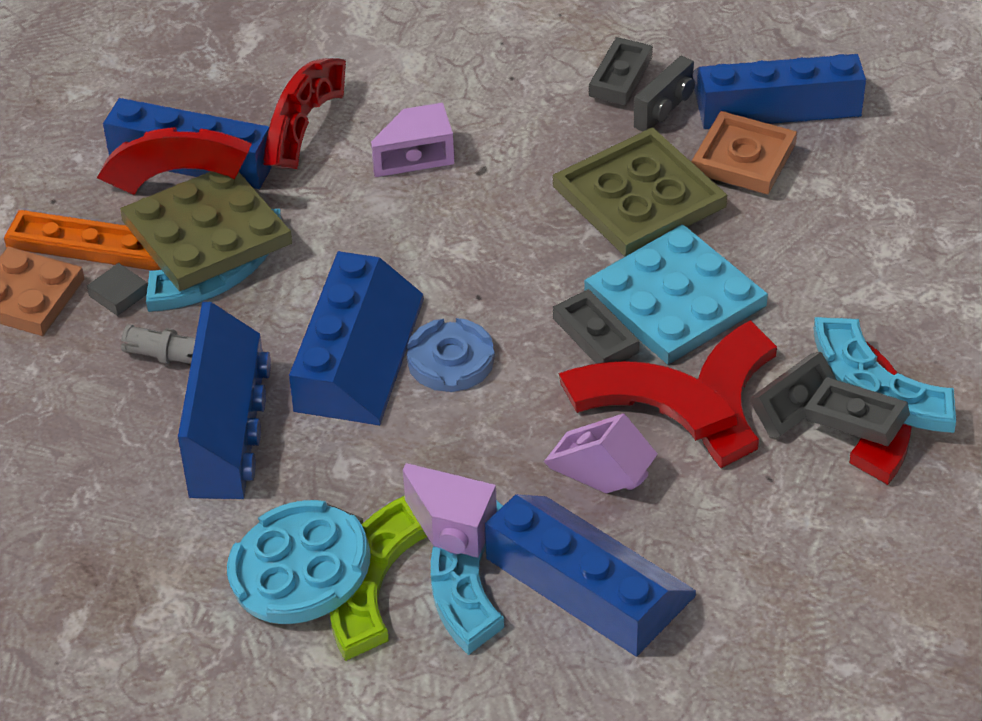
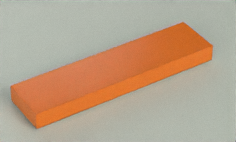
M18 210L4 236L6 248L12 247L28 252L113 265L120 263L126 267L153 271L162 270L126 225Z

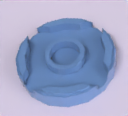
M456 318V323H445L444 319L433 320L419 327L409 338L407 345V363L410 374L420 384L438 391L454 392L466 390L481 383L492 371L495 359L491 335L481 325L467 319Z

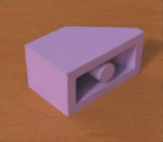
M443 102L403 109L371 141L373 173L375 177L454 164L453 132Z
M623 413L566 432L544 463L556 472L601 492L609 493L623 488L632 490L639 486L649 474L647 468L658 454Z
M406 463L403 468L405 501L432 545L453 554H465L479 558L486 542L485 522L497 512L496 485Z

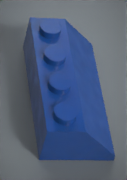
M858 54L700 66L693 71V79L695 80L694 91L703 129L711 128L720 111L768 124L862 116L866 78Z
M123 98L117 100L103 122L109 155L122 143L131 142L143 137L145 132L173 127L178 132L198 133L200 129H207L252 143L239 173L254 189L260 190L272 166L264 165L269 126ZM174 169L168 172L198 177L210 171Z
M337 251L289 374L293 412L380 426L407 350L409 338L412 335L424 301L423 293L380 257Z
M202 302L178 442L189 498L244 499L247 481H254L256 460L255 454L251 453L252 446H259L261 424L260 419L256 417L257 412H264L266 390L265 385L261 384L262 378L269 379L271 358L270 352H263L259 332L212 302Z
M515 494L485 522L486 559L635 657L696 596L695 589L547 496Z

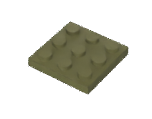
M653 127L553 174V187L624 256L631 254L681 224L688 227L727 207V194Z
M210 171L120 208L124 224L179 292L292 244L291 230L239 172L236 178L233 179Z

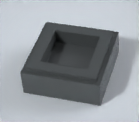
M120 263L87 285L89 297L117 316L146 296L148 283Z

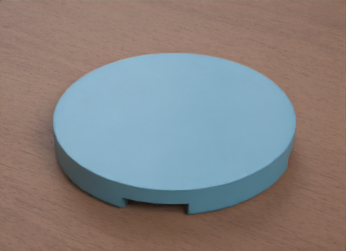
M304 500L281 505L258 517L259 523L243 537L240 543H234L227 562V576L230 587L243 609L263 621L277 624H295L322 617L344 604L357 591L365 579L371 556L369 542L364 529L354 514L350 515L343 510L328 506L326 501Z

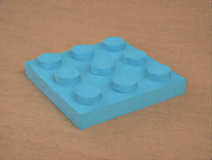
M683 224L584 280V291L589 289L645 346L667 365L767 306L768 293Z

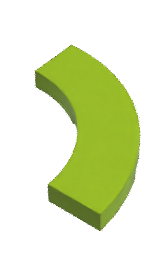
M405 495L390 502L362 523L370 546L371 557L368 572L357 591L344 604L329 613L332 632L337 647L345 661L389 641L388 630L382 621L378 609V597L382 582L392 564L401 554L417 542L427 538V535L406 503Z

